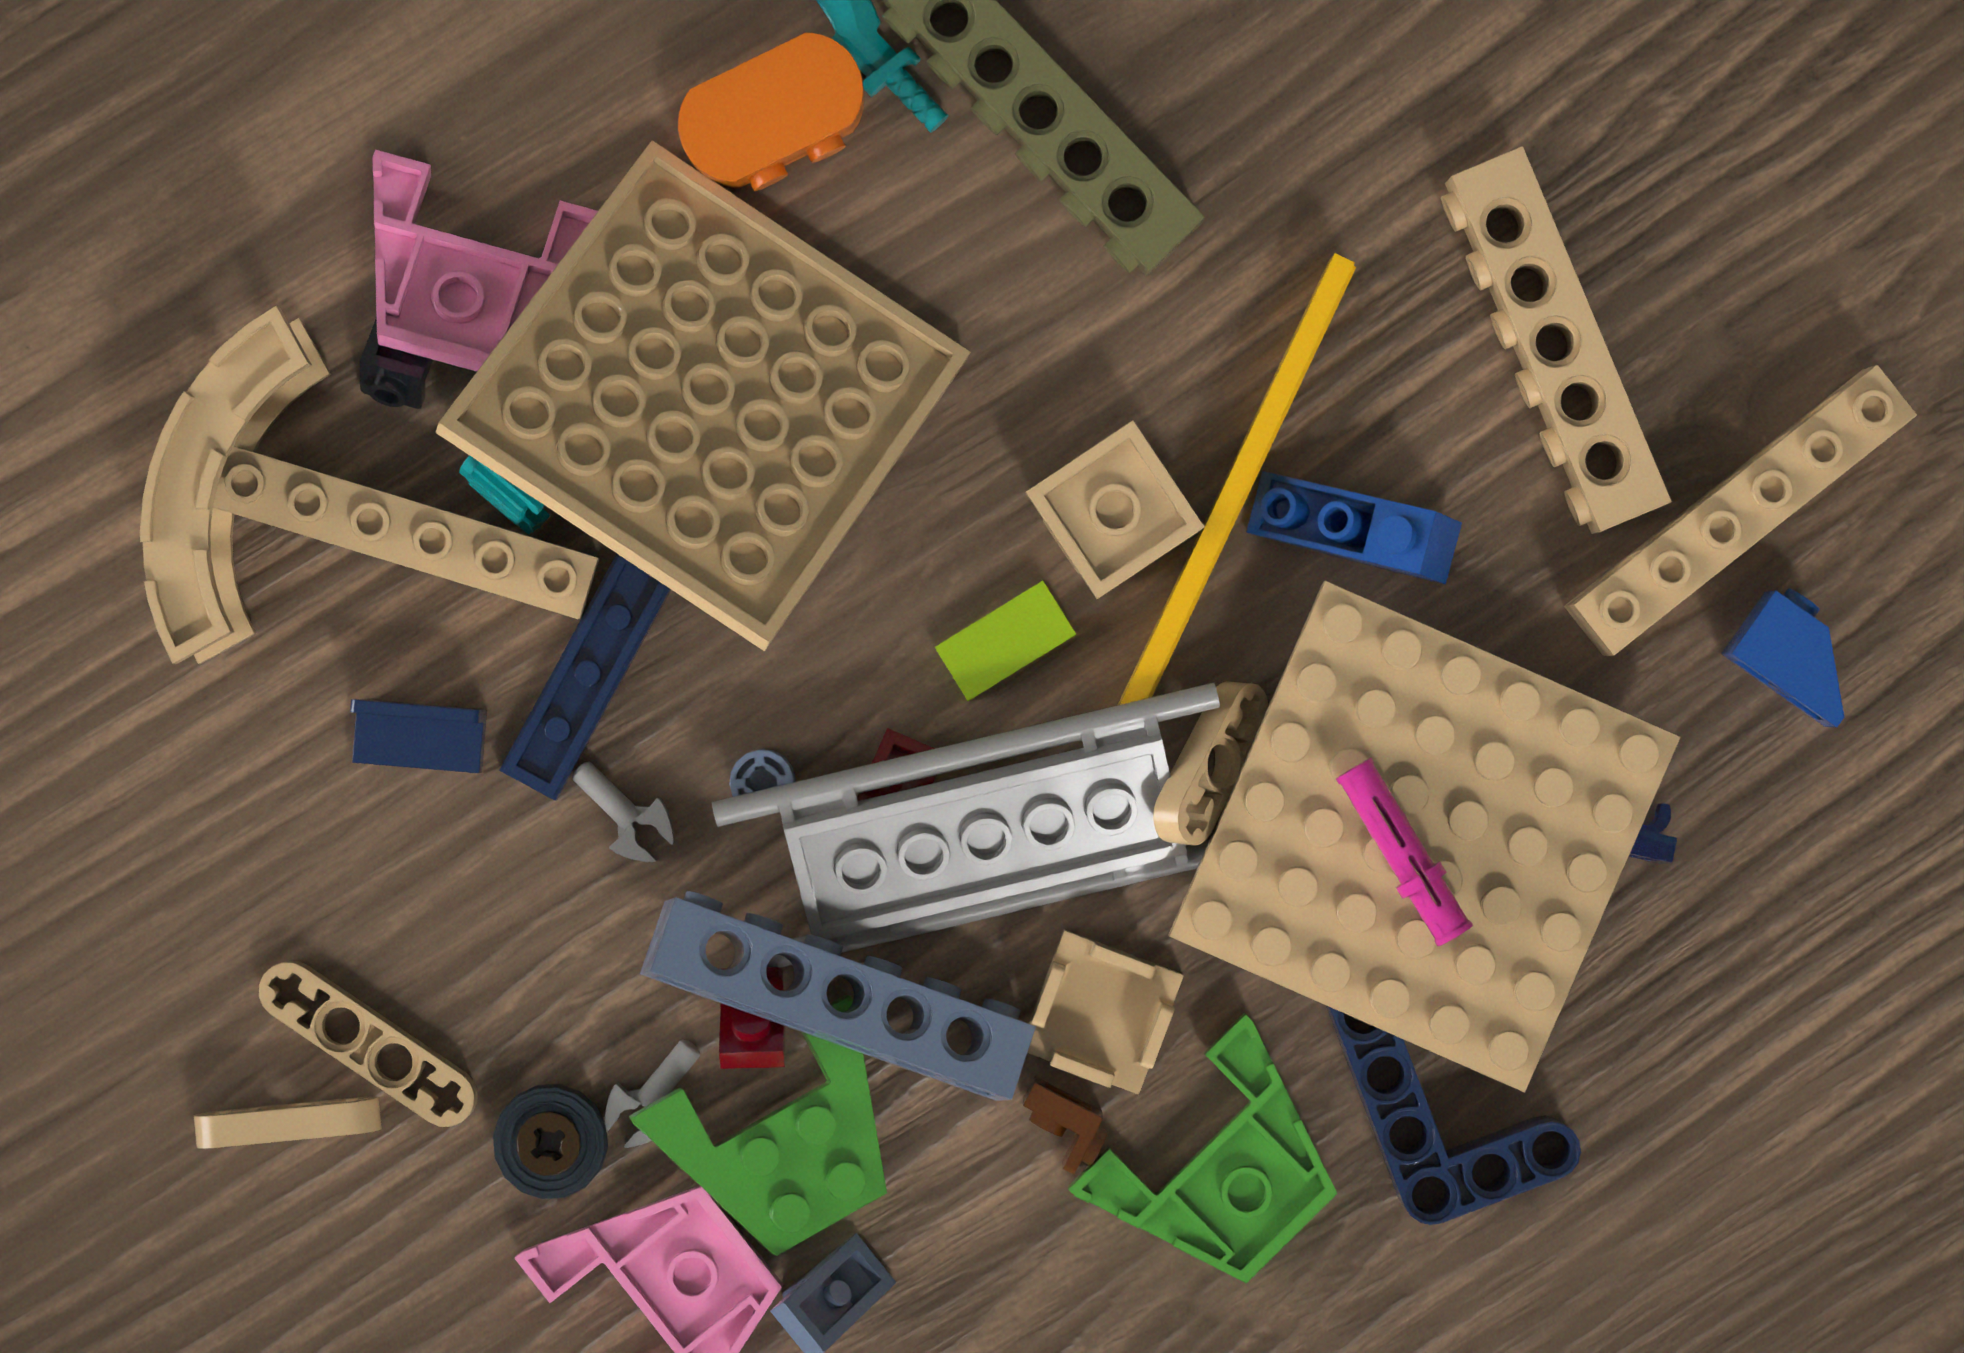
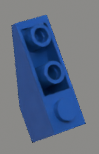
M1262 471L1246 532L1372 567L1446 584L1462 523L1437 511Z

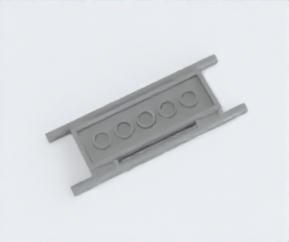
M1209 683L713 801L714 817L717 827L780 812L810 935L843 946L841 953L1197 869L1210 839L1205 840L1199 845L1169 843L1163 841L1155 830L1153 820L1154 806L1166 780L1171 777L1158 722L1220 708L1219 697L1215 683ZM1081 740L1084 748L861 801H858L856 794ZM806 936L793 939L804 943ZM775 955L770 959L767 967L781 968L792 964L787 958Z

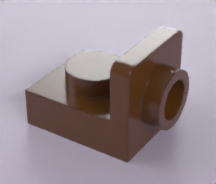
M1034 1076L1023 1097V1106L1032 1110L1029 1121L1059 1137H1063L1066 1129L1076 1133L1062 1160V1169L1074 1175L1081 1161L1090 1166L1094 1163L1106 1140L1108 1131L1099 1127L1103 1120V1112Z

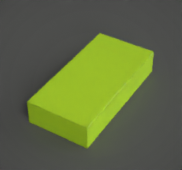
M1041 581L935 646V649L965 698L969 701L1072 638L1076 633L1044 581Z

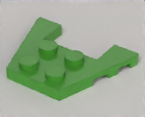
M844 995L830 1003V1005L835 1010L844 1013L850 1008L853 1000L851 996ZM804 1032L801 1033L822 1070L826 1082L715 1145L712 1144L686 1093L681 1088L674 1090L629 1116L632 1123L644 1135L651 1139L677 1166L697 1182L724 1210L775 1256L887 1193L863 1053Z
M1244 1012L1204 1054L1249 1099V1102L1156 1193L1109 1146L1095 1159L1091 1166L1089 1165L1068 1186V1190L1075 1197L1087 1203L1090 1202L1117 1216V1218L1136 1228H1141L1183 1252L1247 1283L1337 1195V1192L1253 1021Z

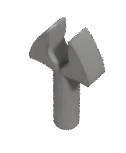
M584 762L574 771L573 781L618 825L619 839L609 846L610 850L623 857L637 861H657V858L638 842L637 828L634 826L635 821L641 825H653L670 844H674L675 836L672 820L665 803L660 797L656 798L650 807L635 806L591 762Z
M680 1040L641 1089L627 1091L617 1082L610 1092L606 1106V1132L610 1130L624 1110L636 1109L639 1105L646 1107L669 1094L700 1057L698 1048L690 1041ZM638 1129L624 1147H635L652 1140Z

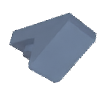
M856 1233L788 1287L782 1294L783 1299L770 1312L804 1353H824L897 1282Z

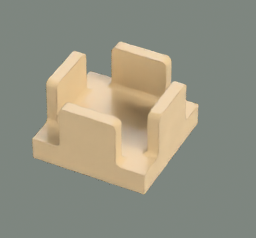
M1133 420L1026 491L1027 496L1043 518V523L1096 599H1099L1205 528Z
M1064 929L1028 1023L1036 1026L1027 1053L1050 1062L1051 1066L1109 1088H1111V1085L1139 1095L1149 1068L1152 1069L1175 1010L1173 1003L1184 975Z

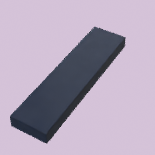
M616 554L499 771L555 801L558 800L671 591L670 588L619 554Z

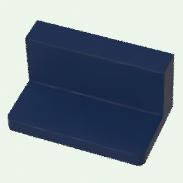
M351 699L350 712L356 713L352 763L482 773L487 710Z

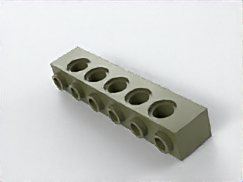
M882 0L889 8L882 15L887 24L906 43H909L916 37L933 54L926 63L949 88L954 89L961 83L977 100L970 108L980 121L995 135H998L1005 129L1020 144L1021 148L1015 153L1019 161L1039 181H1042L1049 175L1066 192L1059 199L1061 204L1082 226L1086 227L1092 221L1099 226L1110 238L1103 245L1104 248L1128 273H1131L1138 267L1148 276L1202 224L1205 218L1202 213L996 0ZM947 6L959 8L968 19V24L963 32L952 37L940 35L931 25V19L935 12ZM998 52L1009 59L1012 65V72L1005 80L999 83H989L979 77L975 70V65L978 59L986 53ZM1032 98L1048 100L1056 110L1057 117L1055 121L1044 129L1028 127L1022 121L1019 113L1026 101ZM1088 144L1097 150L1101 164L1095 172L1081 176L1074 174L1067 168L1064 162V154L1073 145ZM1129 189L1138 193L1145 205L1143 215L1131 222H1124L1115 218L1108 205L1109 198L1115 192Z

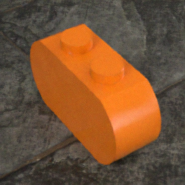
M803 33L691 88L681 104L678 117V132L683 149L695 169L720 186L739 189L750 183L754 191L764 189L788 176L785 168L786 165L807 155L811 163H816L846 147L842 138L854 132L860 122L864 109V88L861 73L854 58L841 44L824 35Z

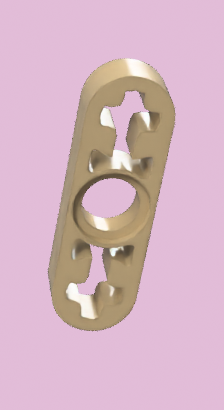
M1226 681L1216 687L1220 708L1201 713L1170 773L1171 777L1166 780L1156 800L1153 812L1154 826L1158 836L1163 841L1199 845L1211 834L1226 805L1269 707L1267 696L1259 685ZM1213 748L1215 751V767L1212 776L1209 777L1208 758Z
M376 1096L230 1109L194 1115L197 1148H220L354 1135L382 1129L379 1097Z

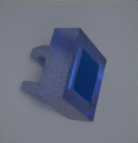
M1657 804L1654 820L1649 825H1642L1628 857L1657 864L1673 862L1677 838L1659 834L1668 826L1671 820L1669 804Z

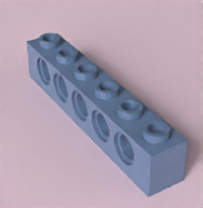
M686 891L684 900L675 897L664 902L640 972L641 975L995 1101L1012 1100L1036 1026L1018 1020L1021 1012L1018 1008L992 999H984L983 1005L980 1007L959 999L962 991L961 988L934 978L926 977L923 986L900 978L902 967L876 957L866 956L864 964L840 956L843 946L825 938L807 934L804 943L785 937L780 935L783 928L781 923L757 914L746 913L744 921L721 914L722 902L699 893ZM715 933L729 938L734 946L735 955L733 962L725 970L713 966L706 956L707 941ZM775 955L787 958L794 968L793 983L785 991L774 988L769 983L766 975L768 962ZM836 976L846 979L851 984L854 992L853 1003L844 1013L835 1010L827 999V987ZM895 998L905 1000L913 1012L912 1024L903 1034L893 1030L887 1020L888 1006ZM955 1019L965 1022L972 1034L971 1045L962 1055L955 1053L949 1047L946 1039L947 1029Z

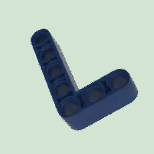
M1326 1006L1398 1199L1409 1215L1418 1222L1428 1225L1447 1222L1561 1179L1571 1173L1579 1163L1581 1148L1579 1139L1574 1131L1558 1119L1545 1115L1530 1118L1445 1150L1404 1039L1372 1025L1362 1030L1351 1029L1345 1023L1344 1013ZM1378 1057H1393L1399 1063L1400 1074L1398 1080L1387 1089L1372 1088L1367 1081L1369 1065ZM1406 1116L1419 1119L1422 1125V1135L1418 1143L1406 1149L1394 1147L1389 1137L1390 1129L1394 1122ZM1547 1131L1559 1132L1563 1138L1564 1146L1558 1159L1545 1164L1536 1162L1532 1152L1533 1143L1536 1138ZM1486 1154L1500 1155L1503 1159L1504 1171L1499 1181L1488 1186L1476 1184L1473 1180L1472 1170L1477 1159ZM1433 1176L1440 1178L1444 1182L1445 1188L1444 1196L1440 1203L1431 1208L1416 1206L1412 1199V1192L1416 1183L1424 1177Z

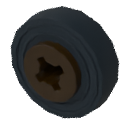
M561 1084L536 1085L516 1095L500 1113L493 1133L494 1158L504 1178L520 1192L540 1199L566 1198L584 1189L601 1170L608 1150L605 1121L597 1105L581 1091ZM545 1151H548V1152H556L557 1155L559 1156V1158L556 1156L555 1153H547V1152H545Z

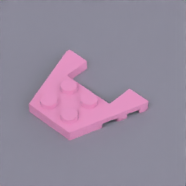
M375 149L373 155L378 344L477 372L598 211L559 201L541 258L423 227L415 223L431 178V165Z
M701 1186L531 1246L521 1251L514 1258L549 1303L558 1298L599 1264L604 1263L674 1353H739L783 1285L728 1213Z

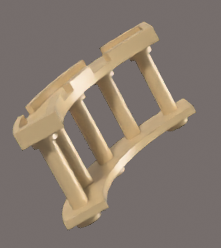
M278 306L271 308L245 325L211 356L210 362L199 373L187 392L184 391L176 402L162 429L150 462L142 499L140 542H143L144 570L146 575L144 583L147 600L158 634L172 664H178L192 655L195 656L198 664H202L256 634L245 611L236 579L233 560L234 514L213 508L218 481L233 446L255 452L266 433L280 415L309 388L331 375L301 319L297 318L288 323L281 308Z

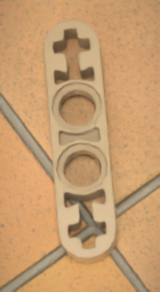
M285 961L272 966L263 975L259 984V998L262 1006L273 1017L428 1122L439 1127H452L462 1123L474 1111L478 1099V1090L474 1080L465 1071L309 965L300 961ZM294 974L298 975L302 979L299 984V991L312 1001L319 998L321 990L330 995V999L316 1010L311 1026L302 1020V1016L311 1010L297 1000H292L285 1006L277 1001L281 990L274 985L277 977L286 980ZM335 1008H347L352 1010L358 1017L360 1030L357 1037L350 1043H337L327 1035L325 1020L328 1013ZM398 1043L409 1050L412 1056V1068L406 1077L391 1079L380 1071L377 1064L378 1054L387 1044ZM426 1061L436 1068V1071L431 1073L427 1079L443 1088L451 1081L456 1082L461 1087L457 1094L458 1099L464 1103L461 1110L450 1107L444 1113L439 1112L434 1107L438 1101V1096L425 1086L419 1088L417 1097L407 1091V1087L412 1085L421 1076Z

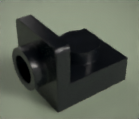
M376 317L359 361L360 390L364 394L370 395L375 401L389 407L405 405L421 409L425 399V380L433 359L379 345Z

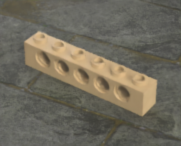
M1523 146L1451 176L1445 182L1449 193L1441 196L1444 211L1455 232L1461 229L1465 230L1473 250L1472 253L1466 255L1468 268L1478 289L1481 291L1489 288L1498 311L1490 314L1493 328L1504 349L1514 347L1523 369L1515 373L1517 385L1527 406L1532 408L1538 405L1547 426L1546 430L1540 432L1541 442L1553 467L1563 464L1572 488L1565 490L1564 494L1577 525L1581 526L1587 523L1591 534H1594L1671 503L1670 496ZM1504 210L1514 216L1518 224V234L1514 241L1502 243L1490 236L1487 231L1486 220L1491 211ZM1526 268L1539 275L1543 284V290L1538 301L1526 302L1514 294L1511 288V278L1515 270ZM1553 327L1561 331L1565 336L1567 351L1562 360L1550 361L1542 357L1538 352L1536 337L1541 328ZM1567 386H1579L1590 395L1592 408L1585 420L1571 419L1562 410L1561 395ZM1594 444L1607 446L1615 455L1616 469L1607 480L1594 477L1586 467V454Z
M1878 365L1861 370L1564 606L1603 656H1614L1915 418L1917 414Z
M236 446L232 447L226 459L213 503V508L575 619H581L599 561L598 557Z

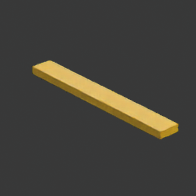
M1336 253L1329 259L1203 524L1205 528L1200 531L1118 705L1153 696L1356 269L1354 266L1355 262Z

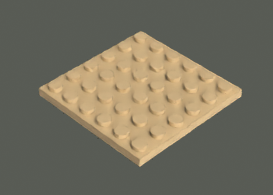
M651 141L439 421L436 434L765 651L965 364L971 352L654 141Z
M1324 581L1168 935L1525 1093L1681 737ZM1369 758L1373 759L1374 766L1399 807L1405 813L1407 820L1434 863L1440 861L1447 873L1442 877L1467 919L1471 920L1473 924L1470 929L1439 947L1434 942L1433 935L1409 896L1402 899L1396 887L1401 884L1375 840L1371 837L1366 825L1343 787L1336 780L1337 777Z

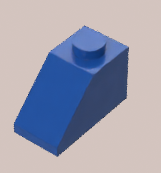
M1790 588L1783 595L1778 591L1764 592L1721 654L1824 727L1837 728L1844 719V711L1829 627L1815 618L1820 611L1819 607Z

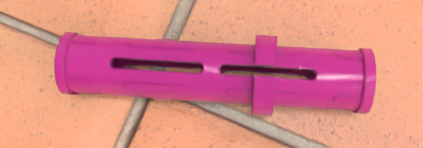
M1369 758L1337 777L1338 784H1341L1366 825L1371 837L1375 840L1401 884L1396 887L1402 899L1409 896L1433 935L1437 947L1470 929L1473 926L1471 920L1467 919L1442 877L1447 871L1440 861L1434 863L1407 820L1405 813L1399 807L1374 766L1373 759Z

